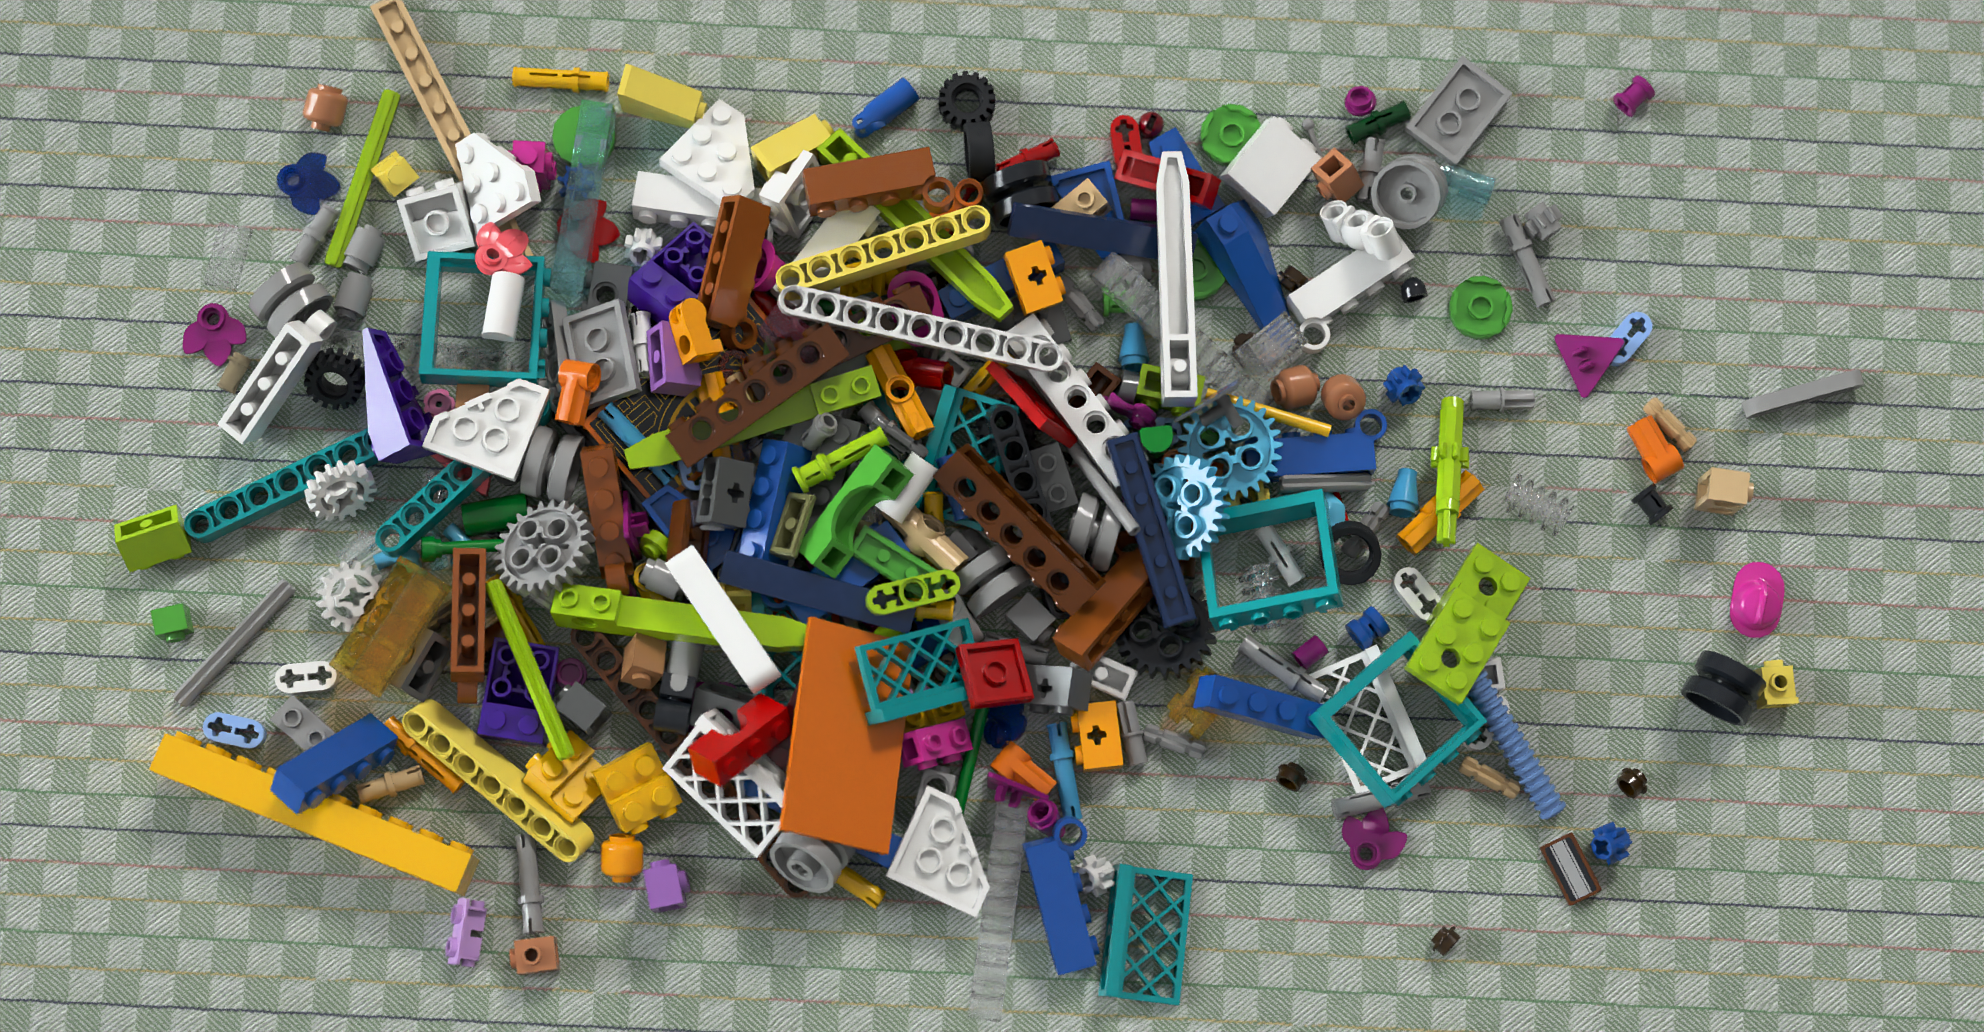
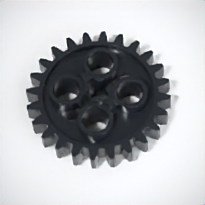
M1192 582L1186 585L1196 615L1195 623L1192 626L1183 627L1178 624L1171 627L1173 631L1165 628L1161 632L1159 625L1164 626L1159 612L1153 611V607L1156 605L1153 596L1115 641L1116 645L1122 646L1118 650L1120 656H1128L1126 662L1129 667L1138 663L1136 668L1138 674L1141 675L1148 669L1150 678L1154 679L1157 672H1161L1164 681H1167L1169 672H1174L1177 679H1179L1181 676L1180 669L1185 668L1187 672L1192 674L1191 664L1193 662L1200 666L1204 665L1201 654L1212 655L1211 649L1207 644H1217L1216 637L1210 634L1217 631H1215L1209 619L1207 600L1202 601L1205 597L1204 591L1201 589L1194 593ZM1146 614L1149 617H1151L1153 621L1146 618H1141V615ZM1140 630H1151V634L1147 638H1136V634ZM1179 635L1184 638H1190L1191 640L1189 642H1185L1181 640ZM1176 644L1179 646L1178 650L1173 654L1163 652L1167 645Z

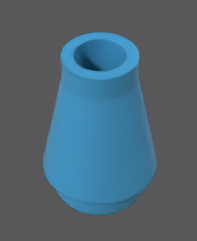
M1128 323L1124 325V335L1118 362L1121 364L1122 370L1140 372L1142 363L1147 364L1150 361L1143 333V325L1140 323Z
M1410 468L1398 470L1395 484L1387 502L1391 515L1399 518L1415 516V511L1419 509L1417 471Z

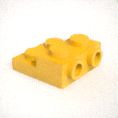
M570 730L567 736L575 752L574 755L567 760L559 761L549 742L547 744L549 751L543 756L537 752L526 764L525 767L528 771L523 782L572 824L602 795L591 774L592 771L600 768L602 765L592 757L595 750Z
M649 741L591 772L619 830L624 833L630 831L632 835L646 830L649 827L647 821L658 815L660 819L672 816L678 811L676 806L683 802L671 777L662 769L663 765L652 743Z

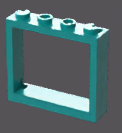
M428 251L419 363L421 384L489 385L490 387H505L512 381L522 379L539 385V378L545 379L546 359H540L541 348H547L548 329L542 328L543 317H549L550 299L544 298L545 287H551L552 277L551 268H546L545 257L525 256L532 263V267L527 272L520 274L522 276H535L529 372L436 368L443 272L483 273L477 268L475 262L476 253Z
M1322 488L1223 508V513L1229 515L1230 519L1221 520L1220 524L1225 527L1226 531H1217L1215 533L1217 536L1317 516L1327 586L1220 607L1211 543L1208 542L1211 551H1200L1209 619L1215 631L1225 629L1235 631L1241 626L1251 624L1262 626L1270 623L1272 620L1282 618L1297 619L1302 617L1303 614L1313 612L1327 613L1328 609L1344 607L1328 502Z
M1412 631L1400 637L1308 717L1384 808L1394 803L1399 807L1404 801L1409 799L1413 795L1410 789L1414 785L1419 783L1423 786L1436 775L1433 769L1442 762L1445 766L1457 757L1459 752L1456 748L1463 742L1468 746L1475 741L1481 734L1479 728L1487 722L1467 696L1460 705H1457L1434 690L1462 723L1463 727L1391 789L1333 721L1332 715L1398 658L1404 655L1409 661L1420 643Z

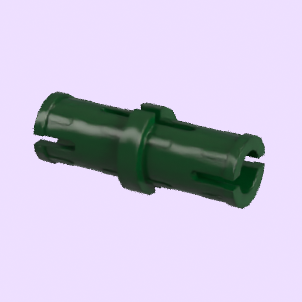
M1400 101L1398 104L1380 112L1374 110L1370 113L1369 117L1347 125L1345 128L1351 143L1357 144V142L1377 133L1379 135L1385 134L1388 128L1410 120L1411 114L1406 103Z

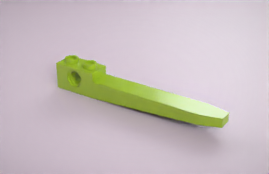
M841 128L837 129L817 148L822 165L870 157ZM913 198L901 200L893 206L873 205L880 211L879 216L894 230L933 218ZM945 229L937 233V236L942 239L952 237ZM912 238L907 243L913 249L921 247L923 241L918 238ZM964 248L926 259L973 306L998 322H1001L1014 310L1013 304L997 280Z
M872 365L809 384L719 448L813 420L818 414H832L879 399L882 395ZM734 408L719 414L723 420L733 421L738 416V409ZM697 422L692 428V433L695 438L705 440L711 435V427L706 422ZM669 429L652 434L625 449L624 453L629 469L659 467L681 461L665 437L670 432Z
M562 583V592L555 589L550 613L557 627L634 636L637 632L661 640L720 646L693 604L625 596L621 590L576 584L570 585L568 583ZM738 611L765 651L779 653L803 651L807 624L784 616Z

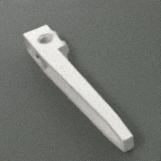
M1182 151L1162 152L1156 183L1161 333L1162 407H1194L1198 396L1189 178Z

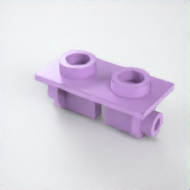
M459 898L457 904H454L450 918L451 923L454 924L452 937L448 938L445 948V955L449 957L448 964L460 965V960L462 959L461 966L475 967V961H479L482 938L471 937V930L480 932L484 930L487 909L484 908V901L472 900L471 906H469V898Z

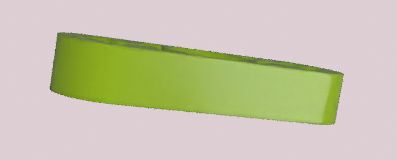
M943 569L877 585L867 593L865 599L866 607L872 614L883 616L948 600L958 593L960 580L953 571ZM940 576H944L946 581H952L953 586L948 588V594H945L943 589L931 591L934 598H928V586L924 579H929V586L940 582ZM915 583L921 588L922 596L920 600L911 602L905 598L904 588L907 584ZM892 587H898L897 597L902 606H896L897 599L887 602L885 609H881L879 604H873L872 599L877 597V591H881L883 596H889L895 593Z

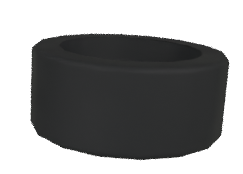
M989 121L965 123L963 128L967 176L978 182H982L985 178L995 173L994 142Z
M1348 520L1336 523L1331 527L1334 543L1342 536L1356 535L1364 539L1370 551L1367 562L1360 569L1345 571L1338 567L1340 584L1353 586L1364 583L1374 576L1380 566L1382 553L1378 538L1371 528L1361 522ZM1320 541L1319 555H1320L1322 567H1323V569H1324V571H1325L1324 560H1323V554H1322V547H1321V541Z

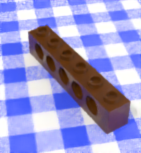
M906 283L893 289L892 293L894 296L882 301L880 296L869 300L870 302L888 306L897 305L902 309L933 315L919 285L911 288L910 283ZM850 309L848 311L849 320L858 324L860 319L865 318L864 310L853 315ZM887 313L881 315V327L887 331L894 330L897 323L891 322L887 317ZM917 320L912 325V331L927 324L922 320ZM830 325L834 332H840L844 336V347L850 354L848 358L839 364L894 340L876 335L863 336L858 331ZM790 336L786 339H783L775 343L774 345L776 350H778L789 341H791L793 345H796L805 338L803 337L797 341H794L792 336ZM759 350L744 357L747 363L742 365L741 369L745 378L747 379L751 376L748 370L760 361L765 360L769 364L772 359L777 358L778 356L775 351L764 355L763 350ZM815 350V352H816V358H815V360H814L813 362H811V363H805V364H807V365H812V364H815V363L818 361L819 356H818V352H817L816 350ZM787 367L786 373L783 376L776 377L773 375L778 383L784 384L791 380L792 373ZM757 384L750 385L756 401L763 400L765 397L763 387Z
M818 322L802 332L805 339L796 345L789 341L775 351L778 357L769 364L765 360L760 361L748 370L751 376L740 383L736 378L721 389L724 393L723 396L714 402L709 397L694 408L697 414L686 421L684 416L667 426L670 432L665 437L688 469L850 356L828 323L822 327ZM806 347L814 348L818 352V361L812 365L802 362L800 358L802 349ZM786 366L790 369L792 378L788 383H778L774 379L773 371L776 367ZM757 384L763 387L765 397L762 401L752 402L747 398L746 390L750 385ZM732 403L737 407L738 416L735 420L725 421L721 418L719 409L723 404ZM697 422H706L711 427L710 437L705 440L695 438L692 433L693 426Z
M969 443L958 449L933 475V478L938 482L939 488L945 494L952 496L961 505L965 515L975 519L984 528V532L989 539L998 542L1007 551V555L1013 563L1022 566L1030 574L1032 582L1037 587L1045 589L1053 597L1055 605L1061 611L1073 616L1106 583ZM966 479H971L975 483L976 491L969 489ZM989 502H993L998 506L999 515L991 511ZM1012 525L1021 529L1023 538L1014 534ZM1035 549H1040L1044 552L1046 561L1040 560L1037 557ZM1058 572L1067 575L1069 584H1065L1060 580Z

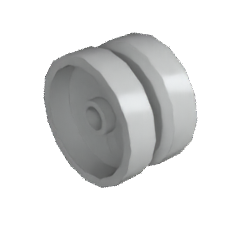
M1416 153L1402 155L1383 167L1375 177L1371 190L1372 204L1380 217L1390 218L1395 227L1400 229L1418 228L1430 221L1444 206L1448 194L1447 177L1442 168L1430 157ZM1405 187L1413 191V196H1410V191H1406Z
M296 262L284 267L266 280L251 297L248 306L260 321H268L267 329L276 338L286 323L300 320L305 324L316 311L322 310L326 313L332 305L333 297L321 283L313 284L315 276L303 262Z
M540 425L532 437L525 458L520 492L527 496L539 498L547 488L549 501L554 499L560 504L565 500L569 503L582 466L580 451L582 447H585V438L567 433L559 443L556 429Z
M1082 493L1078 510L1073 513L1066 540L1083 559L1087 547L1094 548L1090 559V566L1094 570L1107 573L1121 522L1107 504L1103 518H1097L1100 505L1099 497Z
M1000 544L977 556L957 573L960 580L958 594L969 595L975 592L967 603V607L975 619H980L993 612L1019 594L1032 582L1030 574L1022 566L1015 565L1009 568L1013 562L1009 559L1007 551Z
M782 832L770 849V859L780 874L794 885L807 891L823 893L828 892L834 886L841 875V870L844 869L854 855L855 848L794 833Z

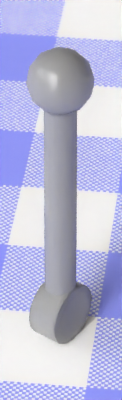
M1310 118L1305 119L1302 122V127L1307 130L1311 143L1317 149L1316 153L1322 159L1323 156L1313 130L1314 122Z

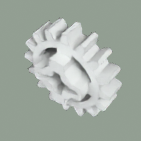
M339 460L336 467L333 468L326 464V471L323 473L315 471L316 480H308L306 483L309 489L304 490L310 511L315 512L317 518L325 515L326 520L329 522L334 516H338L340 521H343L347 514H350L353 518L356 517L355 511L358 509L365 511L367 509L365 502H373L374 496L372 493L377 492L371 470H367L363 463L356 466L354 460H351L347 465H343L342 460Z
M342 561L340 562L341 570L339 571L334 567H329L330 578L320 577L322 583L325 584L324 588L315 590L316 593L323 596V599L316 602V606L326 608L321 614L322 618L327 619L332 616L330 625L336 628L343 622V630L348 632L352 624H354L358 631L363 630V622L373 626L375 622L372 616L374 614L380 616L384 614L378 608L379 604L388 603L387 599L381 597V593L388 590L387 586L378 585L382 578L381 574L377 573L371 576L373 567L366 565L361 570V563L359 561H354L351 568H349L347 562ZM354 575L362 576L370 585L361 586L357 584ZM339 580L340 585L336 592L331 593L333 586ZM349 589L361 592L353 598L354 603L342 600L350 594ZM369 599H372L370 606L364 612L365 604ZM343 606L346 608L349 617L341 616L333 607Z

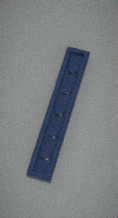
M1018 202L1013 203L1007 228L1009 236L1158 260L1157 225ZM1191 231L1192 258L1198 238L1196 231Z
M1138 432L1108 440L1105 443L1126 509L1141 527L1135 538L1164 629L1196 619L1194 608Z
M731 550L726 551L718 580L720 583L906 634L910 632L916 608L883 616L874 615L867 609L865 603L866 595L871 590L869 588ZM877 591V597L872 599L873 604H879L881 609H885L887 602L896 599V606H902L897 596H883L880 591Z

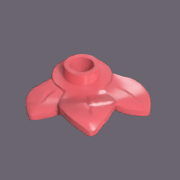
M494 222L486 223L478 231L476 242L479 248L475 254V262L477 268L483 274L492 275L497 271H507L520 275L532 267L530 260L522 255L528 245L527 233L519 229H507L501 232Z

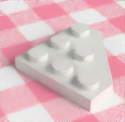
M718 99L704 113L703 119L699 118L659 159L661 168L720 206L724 196L742 195L752 199L755 195V187L744 114Z
M472 133L455 144L475 234H478V231L486 223L494 222L499 227L541 202L535 171L527 165L518 163L513 154L502 146L494 145L490 142L491 138L484 133Z
M522 379L512 381L507 384L508 386L492 393H485L465 402L463 406L434 416L422 447L428 451L515 482L551 391Z
M927 785L885 876L976 918L990 886L980 864L958 799Z

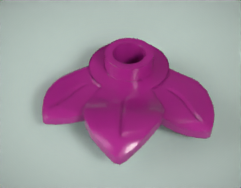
M216 303L207 304L199 310L197 321L189 325L184 332V353L189 355L203 350L206 357L214 365L220 367L227 362L228 356L231 355L232 344L242 345L246 343V329L239 320L229 317L228 311L222 305ZM213 315H218V323L210 325L209 318Z
M1114 392L1109 397L1103 396L1113 411L1130 419L1128 423L1133 428L1140 430L1141 428L1156 426L1157 414L1147 405L1142 403L1128 404Z
M1383 808L1369 812L1362 821L1353 816H1347L1342 825V837L1350 847V859L1354 866L1361 870L1374 869L1380 864L1381 860L1395 858L1403 850L1407 841L1406 833L1398 831L1389 832V822ZM1367 848L1371 851V858L1369 860L1361 858V849Z

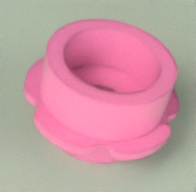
M445 389L433 390L424 398L425 413L430 412L434 418V416L440 413L454 410L455 400L449 396V392ZM441 402L442 406L437 407L436 403Z

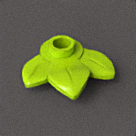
M651 530L649 534H644L640 538L641 543L639 544L642 554L647 559L650 558L656 561L659 558L666 561L668 538L656 530Z

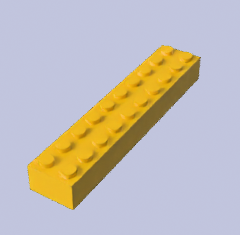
M179 731L176 732L175 736L167 733L164 734L149 768L150 771L465 897L480 861L473 856L474 850L453 840H451L448 846L442 843L444 838L436 833L421 828L418 834L412 831L414 826L393 816H390L388 821L383 820V814L363 804H359L358 809L351 807L352 801L334 793L325 798L316 808H309L297 815L270 791L276 772L275 769L268 767L266 773L262 772V765L238 755L236 760H232L231 753L207 743L204 749L200 747L201 741Z

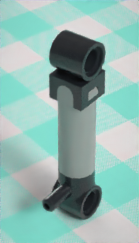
M716 570V571L713 572V575L715 576V578L717 579V581H718V571H719V570ZM683 593L681 603L692 604L686 594ZM672 642L667 669L663 674L660 687V698L655 709L653 730L683 736L687 735L705 644Z

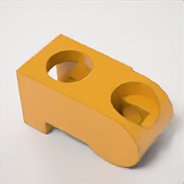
M695 298L684 300L669 313L671 331L682 365L709 361L724 351L720 339L712 340L705 320L707 315L706 308Z

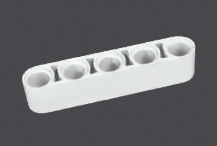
M693 545L665 563L753 694H756L782 676Z

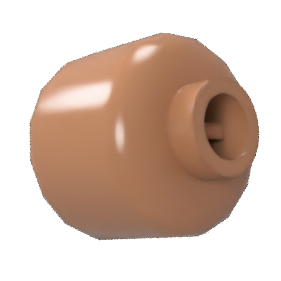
M318 83L317 88L308 90L303 116L305 119L312 121L311 128L330 132L331 126L339 127L343 124L348 104L347 97L342 95L343 89Z
M1305 365L1279 370L1270 384L1271 395L1276 404L1281 405L1287 410L1314 403L1317 398V391L1320 390L1319 377L1316 373H1312Z
M1337 374L1330 377L1321 389V400L1324 407L1333 418L1345 421L1356 418L1366 405L1365 392L1359 382L1352 376Z

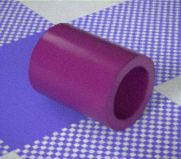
M1131 198L1130 220L1157 222L1156 199Z
M1314 635L1293 651L1292 655L1296 662L1307 670L1328 654L1329 651L1324 643Z

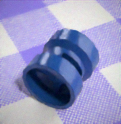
M1373 606L1363 611L1361 618L1358 620L1353 619L1345 625L1352 640L1363 651L1372 646L1374 639L1384 637L1390 632L1387 622Z

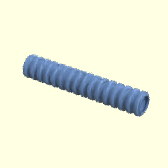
M1483 670L1468 692L1467 697H1472L1473 700L1471 702L1474 706L1478 707L1479 712L1487 720L1486 723L1489 725L1487 727L1488 732H1493V740L1499 742L1497 747L1499 750H1504L1503 757L1510 760L1508 762L1509 767H1514L1513 773L1515 776L1519 775L1518 782L1520 785H1525L1524 792L1530 794V802H1535V810H1540L1541 812L1539 817L1545 820L1552 818L1563 811L1566 804L1564 801L1559 800L1561 797L1559 792H1554L1555 785L1549 783V775H1544V767L1538 765L1540 760L1538 757L1534 758V750L1528 748V740H1523L1524 733L1517 730L1519 728L1518 723H1513V715L1507 713V705H1502L1503 698L1496 695L1498 693L1497 688H1492L1493 682L1491 679L1486 678L1488 673L1486 670Z

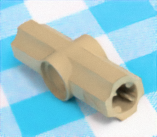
M914 506L901 524L883 511L881 512L905 537L904 543L909 550L917 556L926 557L938 570L948 569L957 574L967 565L969 557L945 535L946 529L936 517L924 514Z

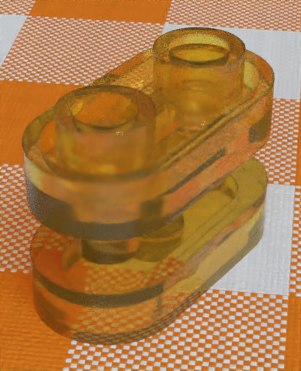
M1207 665L1203 670L1197 666L1186 681L1190 685L1183 695L1177 692L1166 706L1170 710L1167 717L1176 724L1183 717L1193 724L1188 733L1197 740L1202 737L1218 716L1203 711L1201 714L1192 707L1199 676L1217 674Z

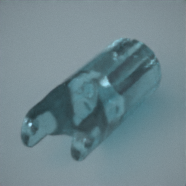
M1440 166L1447 177L1449 194L1484 205L1488 204L1496 178L1458 166Z

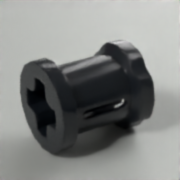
M1654 483L1631 500L1633 504H1638L1649 518L1648 523L1650 525H1653L1673 509V506L1671 504L1667 505L1655 490L1657 486Z

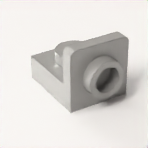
M972 528L967 529L962 534L956 530L948 537L969 557L968 563L990 549Z

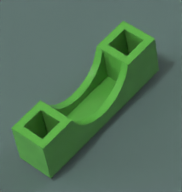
M874 444L804 536L799 552L812 565L835 579L855 553L853 537L863 515L872 506L881 501H895L914 474L897 458L877 444Z

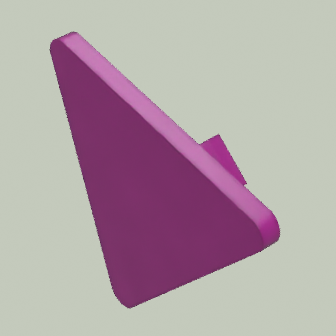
M1557 334L1554 337L1574 383L1583 398L1589 397L1625 344L1622 338L1568 334Z
M627 490L623 491V533L637 560H641L642 553L638 537L650 533L647 525L650 522L646 511L633 513L629 491Z
M988 773L987 788L996 790L994 795L996 802H1004L1006 793L1012 794L1008 803L1009 807H1018L1022 796L1049 800V795L998 774Z

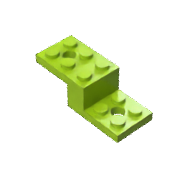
M1478 542L1474 544L1427 619L1426 624L1430 627L1404 669L1455 704L1460 705L1511 624L1506 618L1531 578ZM1485 579L1491 582L1494 589L1491 596L1481 593L1479 589L1480 580ZM1444 651H1450L1455 655L1457 663L1454 668H1449L1443 664L1442 653Z

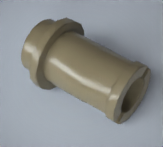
M234 351L232 357L228 356L227 359L230 361L216 386L235 395L247 369L251 370L252 368L250 366L252 360Z

